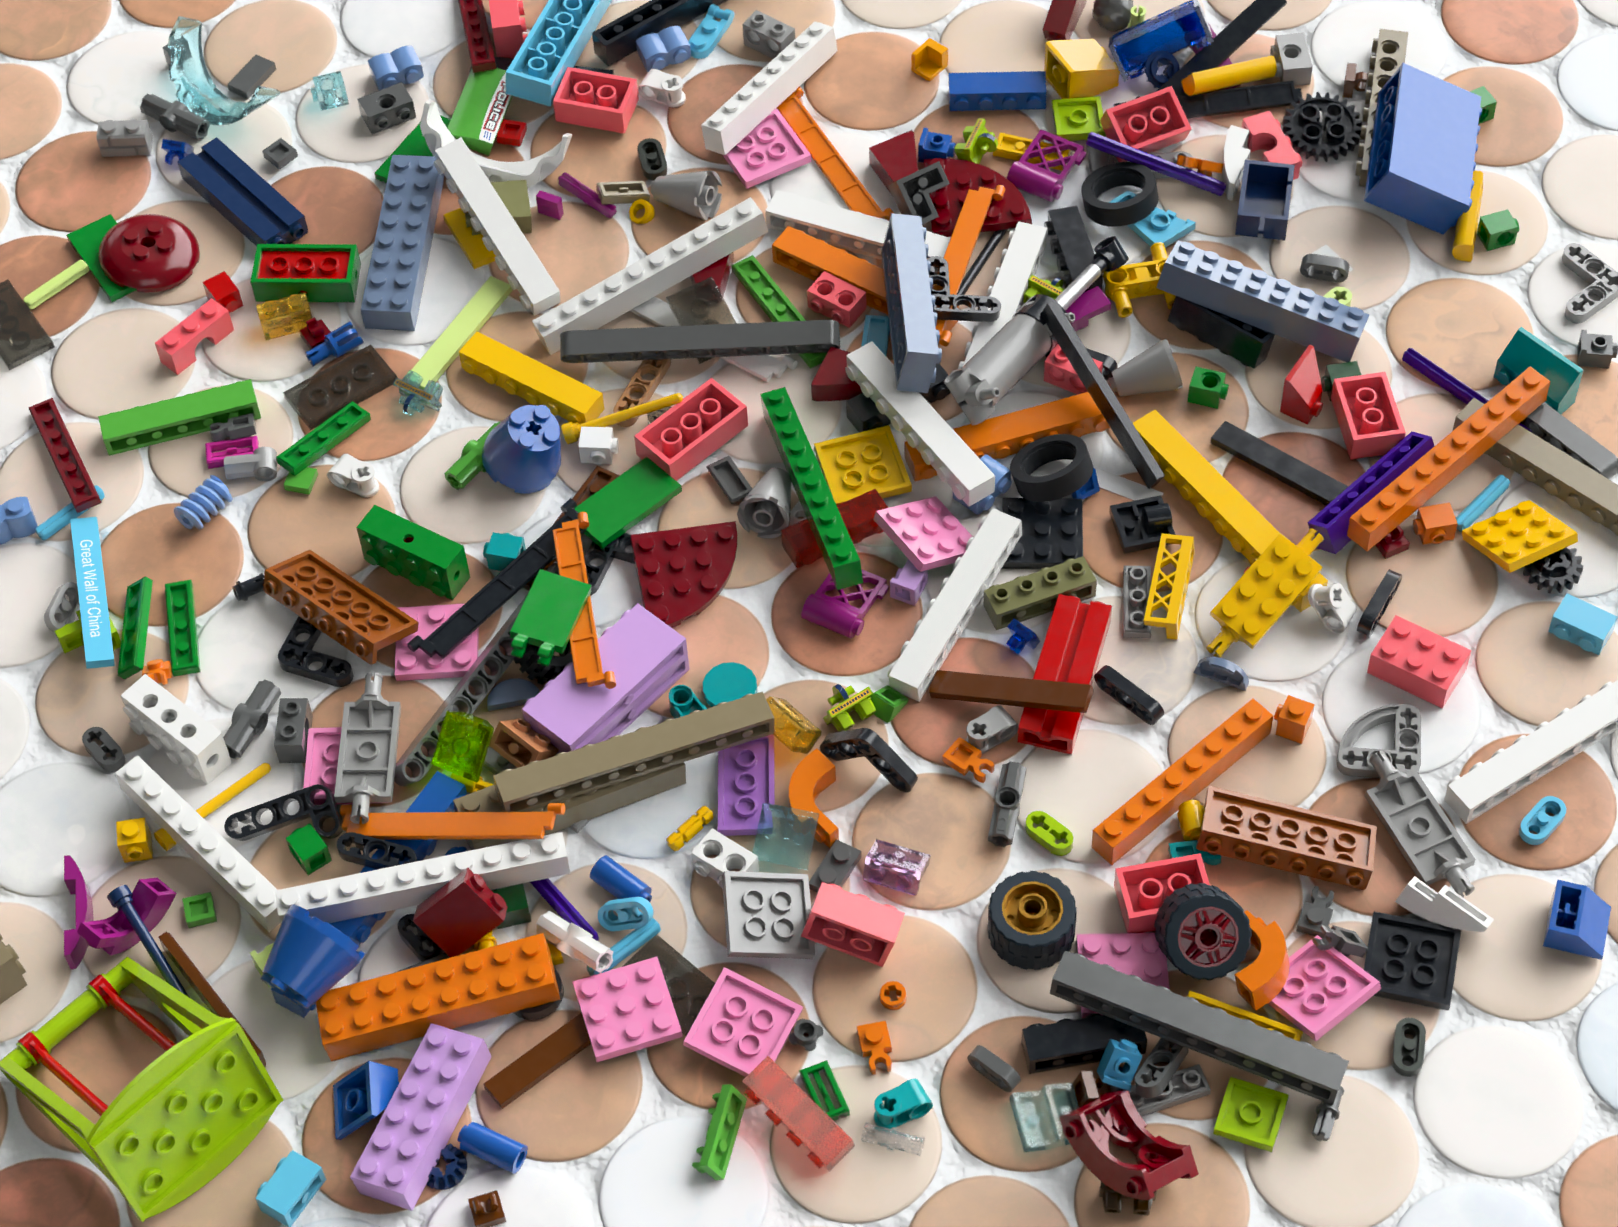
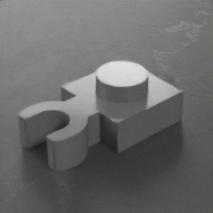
M253 413L229 418L227 423H213L210 425V434L213 442L221 441L226 437H230L233 440L256 434V423Z
M1315 886L1311 894L1312 903L1305 901L1296 931L1324 938L1326 935L1323 934L1320 927L1322 925L1329 926L1333 909L1328 907L1333 903L1334 891L1330 890L1327 898H1320L1318 896L1319 887Z

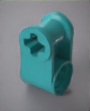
M686 685L674 686L669 692V708L674 719L688 715L696 710L707 709L696 697L692 689ZM685 701L686 703L678 704L677 702Z
M916 1078L910 1079L900 1086L881 1093L876 1097L874 1103V1122L882 1130H893L913 1119L926 1115L932 1109L933 1103L919 1080Z

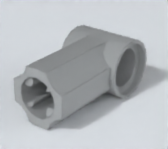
M259 447L254 450L253 454L225 457L224 469L226 479L255 477L260 481L275 479L277 476V452L271 447Z

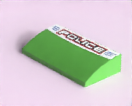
M471 69L447 127L455 139L462 138L469 149L487 156L490 155L497 133L513 97L506 94V70L493 69L473 73Z

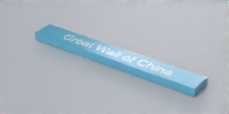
M97 517L70 519L86 669L115 666Z

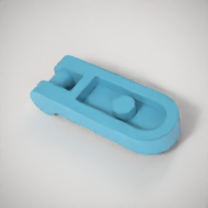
M710 5L707 15L688 41L691 57L703 59L712 53L733 22L734 11L729 9L724 11L717 5Z

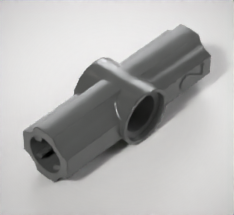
M148 93L142 98L140 105L141 113L160 121L161 125L169 132L179 130L196 139H203L207 135L210 127L209 121L190 112L188 107L181 101L176 100L171 103Z
M265 679L259 681L245 704L240 703L235 708L232 715V724L223 737L231 758H241L255 734L260 735L265 730L268 723V714L281 695L280 688L275 686L273 682Z
M1010 761L1007 764H1002L988 834V841L992 842L995 846L1005 847L1012 845L1016 822L1020 814V802L1027 770L1026 767L1017 762Z

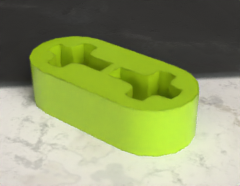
M1034 811L1027 816L1025 830L1030 838L1056 856H1064L1071 852L1073 849V834L1068 828L1043 811ZM1041 822L1043 823V828L1040 826L1037 828L1033 827V823L1037 825ZM1063 838L1066 839L1065 844L1062 842L1058 845L1055 844L1056 839L1059 841Z

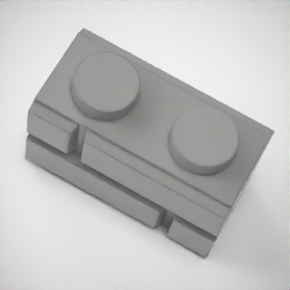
M131 119L127 121L107 120L98 122L97 142L102 157L151 154L153 137L148 120Z

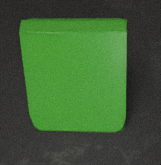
M885 686L874 692L871 696V701L876 709L874 715L888 723L902 710L909 699L890 686Z

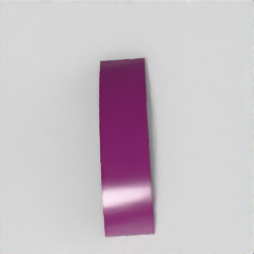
M70 855L64 856V881L70 894H76V929L64 930V957L70 969H77L89 946L85 939L77 933L81 922L93 921V904L89 889L79 867Z

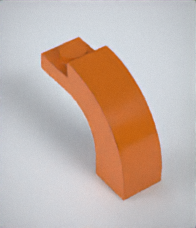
M816 748L798 764L791 776L789 784L790 814L796 829L803 838L811 832L819 843L824 842L831 848L836 839L839 840V828L818 809L815 800L823 790L836 781L835 765Z
M1246 910L1244 913L1248 916L1249 925L1252 929L1250 942L1260 953L1253 963L1235 974L1238 993L1257 1011L1272 1001L1282 990L1288 979L1290 965L1285 937L1279 925L1273 921L1266 926L1260 917L1255 918Z

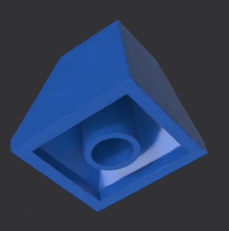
M367 1061L333 1085L335 1139L342 1140L375 1118L388 1106L399 1085L397 1068Z

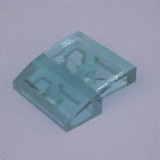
M763 803L752 853L757 855L760 861L807 870L819 813Z
M1072 1083L1047 1084L1042 1087L1041 1091L1012 1093L1009 1100L1024 1152L1047 1150L1070 1144L1063 1134L1059 1117L1079 1108Z

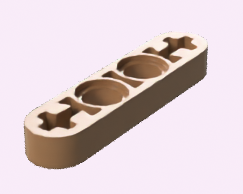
M659 359L657 363H655V360H643L614 406L613 413L626 410L628 406L632 408L649 402L668 371L671 359ZM645 374H653L655 376L649 381L641 378ZM634 392H641L643 394L639 399L630 397ZM639 416L616 424L620 427H630L635 424Z

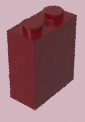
M467 867L417 906L413 922L451 958L462 954L504 922L507 906L499 894H494L486 886L484 879L479 874H474Z

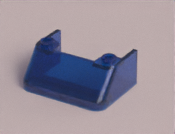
M1189 0L1109 38V49L1125 82L1129 80V76L1131 79H1134L1144 74L1143 69H1145L1146 65L1144 62L1150 54L1160 50L1174 54L1189 46H1196L1197 49H1201L1214 42V36L1199 0Z

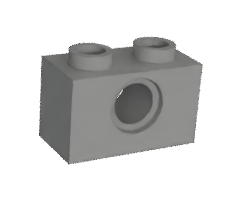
M1304 33L1275 35L1274 45L1270 47V55L1274 56L1277 65L1275 76L1280 78V82L1293 81L1294 86L1310 84L1313 66Z

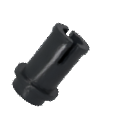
M261 573L244 582L237 581L236 585L232 586L237 600L247 601L248 597L264 591V575Z

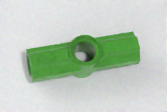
M494 423L477 441L470 440L464 446L461 457L444 473L445 479L452 487L457 490L463 489L480 471L486 472L482 460V449L488 434L499 423Z

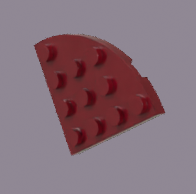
M950 158L924 159L925 167L940 161L950 183L942 189L929 194L939 216L931 220L932 233L951 237L969 189L978 191L979 187L995 190L997 185L1005 187L1004 195L1000 201L992 198L980 233L1016 228L1018 221L1032 224L1026 200L1016 186L1003 175L986 166L970 161Z
M736 521L631 535L630 542L644 608L671 628L680 625L682 621L694 614L698 615L719 596L732 573L737 551Z

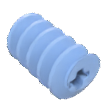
M210 475V479H205L203 484L198 486L195 492L190 493L188 499L183 500L180 506L175 507L173 511L183 526L190 530L193 526L201 530L203 524L200 520L202 519L204 522L209 523L211 518L208 512L216 516L218 511L215 506L224 509L225 503L222 499L231 502L233 498L226 485L215 475Z

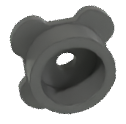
M800 1019L796 1022L794 1033L789 1035V1042L792 1045H801L807 1051H813L816 1048L818 1037L823 1035V1028L811 1020ZM808 1033L809 1036L804 1037L803 1034Z

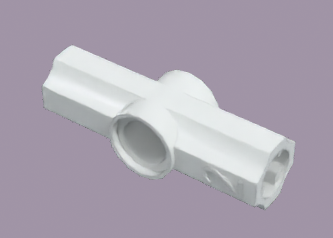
M551 911L541 915L537 920L536 932L539 934L544 933L548 941L556 944L558 950L571 958L582 961L599 973L608 969L612 964L613 951L601 942L593 939V935L572 922L568 923Z

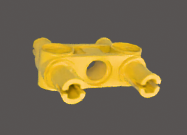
M1157 242L1151 245L1150 252L1153 261L1123 265L1114 271L1103 273L1105 295L1114 301L1119 317L1125 318L1132 314L1133 309L1129 299L1164 294L1168 308L1172 309L1176 296L1156 288L1168 258L1163 243Z

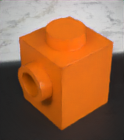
M1450 502L1418 508L1416 519H1413V529L1415 534L1420 536L1423 545L1430 543L1439 544L1444 541L1454 540L1458 523Z
M1288 695L1284 705L1279 704L1274 715V720L1278 721L1275 735L1302 744L1312 722L1315 704Z

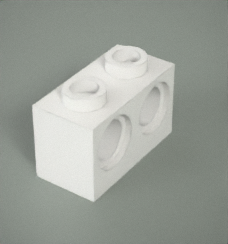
M713 828L691 852L695 871L703 877H711L722 889V874L724 871H731L733 869H740L739 872L759 871L757 855ZM710 855H717L715 858H707Z

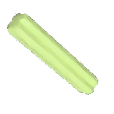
M83 260L77 261L23 298L25 305L30 310L35 309L89 272L88 265Z

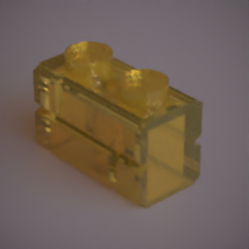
M306 293L294 294L256 305L265 340L297 333L300 329L306 327V321L312 319Z
M769 696L766 700L774 716L773 735L791 751L808 754L821 736L822 731L796 708H793L786 699Z

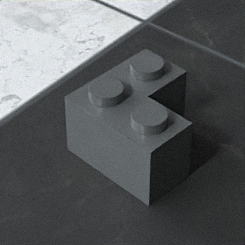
M940 161L895 181L888 187L900 213L903 215L921 216L923 225L939 217L929 194L942 189L950 183Z

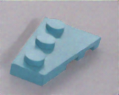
M1126 191L1109 203L1127 201L1137 196V194ZM1156 207L1146 218L1127 226L1150 247L1154 243L1161 242L1166 248L1195 230L1196 222L1190 219L1184 221L1176 217L1175 212L1171 210L1165 212Z

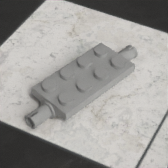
M372 672L365 675V691L356 702H344L334 798L336 803H353L350 820L356 824H359L360 817H362V824L369 821L370 802H392L401 704L400 702H388L383 699L381 695L383 676L374 672V680H372Z
M1379 751L1380 757L1376 752L1369 758V762L1381 779L1376 787L1366 791L1365 798L1419 880L1426 885H1430L1447 878L1457 894L1464 898V892L1468 896L1474 891L1475 887L1470 883L1462 870L1473 866L1476 859L1416 769L1406 774L1394 768L1385 751Z

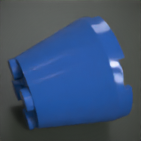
M521 406L488 434L482 449V460L485 470L495 482L499 481L501 484L515 489L514 492L524 494L538 492L551 484L561 465V441L559 423L547 406Z
M292 904L284 915L260 979L275 989L277 987L283 991V996L292 1003L300 1004L308 1009L310 1005L312 1006L361 962L365 953L356 951L359 946L326 921L323 922L315 916L311 918L308 916L310 914L308 910Z

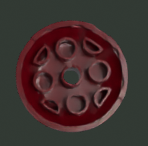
M157 214L137 215L117 223L105 234L99 247V262L104 274L113 283L122 288L124 286L137 288V292L143 293L165 291L180 285L193 274V269L200 259L199 244L193 232L180 221Z

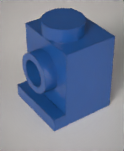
M923 128L918 144V162L924 163V159L954 157L956 143L952 142V135L928 132V128Z

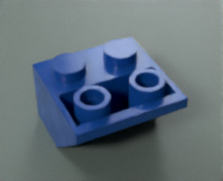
M1557 879L1551 898L1543 946L1602 960L1611 907L1589 887Z

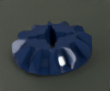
M1160 50L1149 55L1148 59L1144 62L1146 65L1143 72L1146 73L1148 78L1146 82H1150L1154 85V88H1160L1180 70L1177 59L1171 53ZM1167 65L1163 74L1156 75L1159 67Z
M451 1143L441 1150V1156L445 1159V1162L451 1163L446 1165V1175H443L439 1167H436L439 1165L438 1158L435 1168L433 1167L429 1173V1180L426 1185L433 1189H450L459 1184L467 1172L465 1155L461 1149L454 1147Z

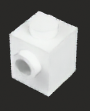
M581 426L579 440L581 463L596 465L612 464L613 454H618V438H614L612 427Z

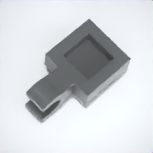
M1322 925L1320 930L1326 936L1322 939L1313 938L1312 940L1319 950H1328L1334 947L1345 956L1351 954L1363 958L1368 950V947L1355 931L1334 925L1331 928L1327 925Z

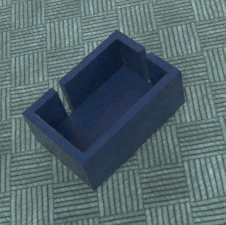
M1245 159L1235 235L1258 237V234H1263V238L1285 240L1295 165Z

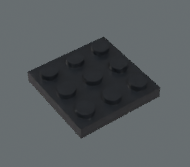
M1025 498L1002 499V512L1020 519L1022 523V536L1002 569L1050 568L1062 564L1068 559H1076L1083 556L1082 499L1060 498L1046 502H1035Z
M1374 911L1364 970L1380 982L1381 990L1373 996L1449 1011L1461 930L1436 923Z

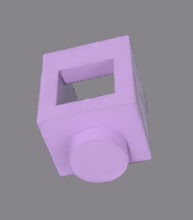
M908 559L904 568H899L895 578H892L890 581V597L915 606L928 583V570L919 572Z

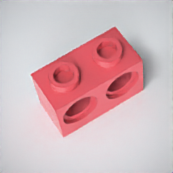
M825 271L807 290L809 308L849 328L867 309L865 291Z
M1057 344L1044 361V381L1077 395L1088 392L1060 345ZM1093 359L1102 373L1103 362Z

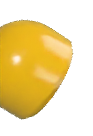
M639 199L630 206L629 217L634 223L645 224L650 222L655 216V209L648 201ZM645 208L643 217L637 218L636 213L638 210Z

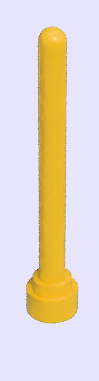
M675 393L582 424L571 421L561 425L562 433L566 443L571 444L577 442L578 438H580L581 426L607 427L681 403L683 396L680 393Z
M261 764L195 811L204 819L271 771L270 764ZM160 828L153 833L155 839L165 851L176 845V842L165 829Z

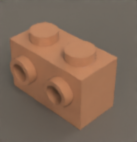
M520 718L499 721L489 742L491 748L517 768L525 766L532 761H541L554 757L559 750L550 743L551 740L548 737L535 732L530 728L531 725L527 721Z

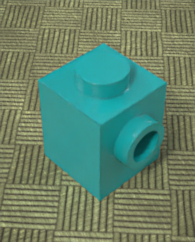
M493 532L490 542H486L483 549V557L487 559L488 569L502 571L526 550L524 537L513 536L509 533Z

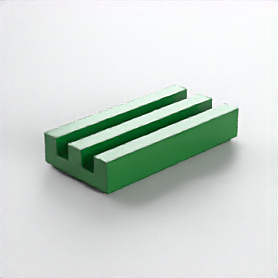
M827 1060L799 1071L801 1080L822 1125L828 1124V1120L831 1119L833 1121L838 1120L841 1115H844V1117L850 1115L848 1105ZM818 1071H824L840 1108L835 1109ZM810 1074L813 1075L829 1111L827 1113L824 1112L808 1076Z

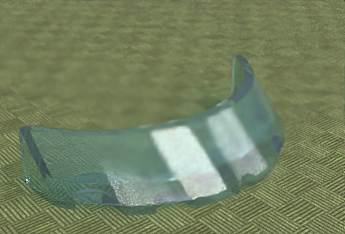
M182 16L177 18L168 40V48H171L169 76L170 80L175 82L178 100L184 103L190 112L207 119L211 125H228L253 113L271 102L281 93L277 89L257 86L252 98L247 103L237 102L225 96L213 83L204 62L201 44L202 23L199 20Z

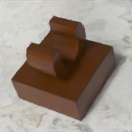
M1347 63L1343 89L1344 98H1352L1354 89L1358 92L1366 91L1368 73H1356L1357 64Z
M1081 1071L1070 1086L1076 1109L1103 1095L1098 1093L1097 1089H1100L1104 1083L1100 1078L1094 1079L1092 1071Z
M497 1190L468 1199L476 1227H492L506 1222Z

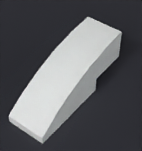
M1233 125L1230 126L1226 136L1222 163L1224 164L1222 179L1226 183L1225 193L1227 199L1231 201L1242 182L1245 159L1250 160L1251 150L1247 149L1250 130Z
M1415 876L1395 901L1405 909L1426 920L1465 931L1485 932L1494 920L1448 886L1444 885L1437 893Z

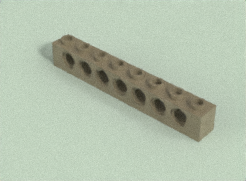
M1380 29L1378 38H1373L1371 52L1376 53V55H1371L1369 70H1374V72H1369L1367 87H1371V90H1366L1365 104L1369 105V108L1364 107L1362 119L1363 122H1367V125H1362L1360 140L1365 141L1364 143H1359L1358 158H1362V161H1357L1355 172L1356 176H1360L1359 186L1366 187L1378 92L1401 64L1405 63L1409 34L1406 31Z

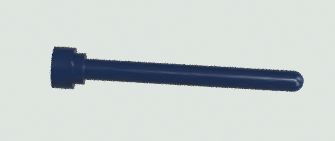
M122 885L112 890L107 895V899L113 908L117 907L118 911H123L165 981L189 997L133 907V894L129 887Z

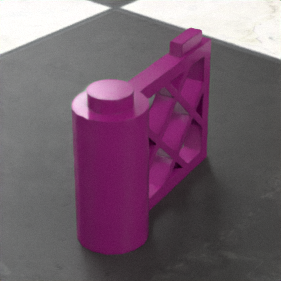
M1041 129L1020 160L1012 164L1007 179L1017 189L1053 202L1062 195L1064 188L1062 183L1075 164L1080 166L1086 157L1084 146ZM1044 139L1051 142L1053 146L1041 149L1039 144ZM1069 149L1075 152L1072 156L1063 157L1060 151ZM1056 152L1058 159L1045 160L1044 155ZM1039 156L1042 163L1032 164L1027 161L1029 158ZM1061 165L1063 169L1059 175L1051 172L1049 168Z
M862 569L863 583L870 582L875 584L876 587L874 589L863 591L861 584L856 585L858 592L845 594L844 590L840 589L838 590L840 596L830 597L825 595V592L836 589V586L829 573L816 593L810 594L806 599L801 617L850 639L855 635L859 636L864 627V620L862 619L877 598L882 600L889 590V586L886 585L887 579ZM862 599L863 605L859 609L851 606L848 601Z

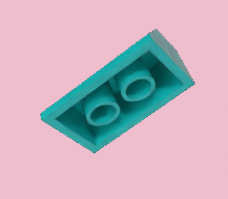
M1520 327L1497 360L1494 378L1502 385L1507 386L1527 368L1532 367L1550 380L1545 403L1562 414L1575 403L1584 370Z

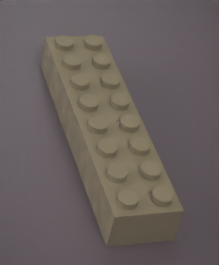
M682 762L555 802L565 804L564 815H556L553 830H546L545 835L556 833L571 827V825L581 820L587 819L588 821L686 784L685 763ZM495 785L453 800L455 812H503L495 791ZM548 805L527 812H547ZM466 839L470 850L525 840Z

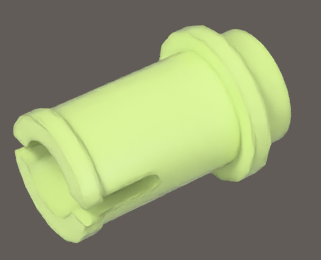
M1139 5L1138 13H1136L1137 6L1131 8V22L1128 24V30L1133 36L1143 35L1147 28L1145 23L1146 9Z

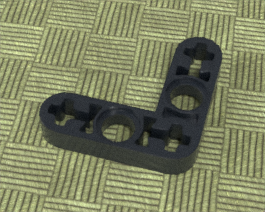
M932 256L927 259V261L931 262L929 278L933 279V285H940L944 288L940 291L932 289L931 295H935L933 312L937 313V320L994 322L999 318L1001 302L997 298L950 294L948 262L939 256ZM935 268H938L939 275H934ZM966 305L970 310L962 311L957 306Z
M622 534L605 547V551L592 541L584 556L587 577L589 578L588 573L591 574V583L589 584L592 585L590 596L599 589L614 558L635 564L633 553L625 551V548L631 545V534ZM600 558L604 562L600 566H592L590 561Z
M298 616L278 653L281 668L288 673L335 687L349 685L354 677L350 663L337 657L313 651L312 649L322 631L313 625L311 627L309 622ZM301 633L310 635L306 641L300 642L296 640V637ZM313 662L323 663V666L318 670L309 669V665Z
M858 728L830 733L819 747L826 757L835 761L865 756L900 791L910 792L918 780L916 773L871 729Z

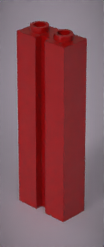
M1059 594L1033 679L1092 685L1111 623L1112 606L1100 601H1091L1090 605L1084 604L1076 596ZM1024 707L1018 726V743L1072 755L1084 713Z

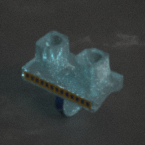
M411 370L408 371L403 380L396 378L393 383L395 387L399 388V393L403 395L399 399V403L404 405L403 412L409 416L413 415L416 411L422 413L424 411L423 405L439 412L442 404L439 402L443 391L442 386L433 380H429L424 390L420 389L419 386L424 379L418 373Z

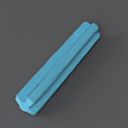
M1498 475L1456 517L1458 523L1456 529L1462 532L1509 488V478H1506L1504 475Z
M95 485L94 487L100 497V500L104 499L105 495L103 490L99 486ZM71 502L36 527L37 535L42 540H47L68 525L70 519L79 517L88 509L77 513Z
M652 918L644 927L636 928L610 948L613 951V962L608 969L603 970L601 973L611 970L661 931L659 923ZM587 965V971L591 976L600 974Z

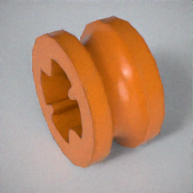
M890 981L881 987L880 1001L885 1008L898 1010L906 1003V990L901 983ZM889 991H896V994L901 997L897 996V1001H890V997H888L890 995Z

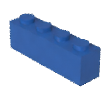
M1045 71L949 73V111L1046 109Z

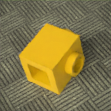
M145 817L117 821V846L124 863L153 859L152 834Z

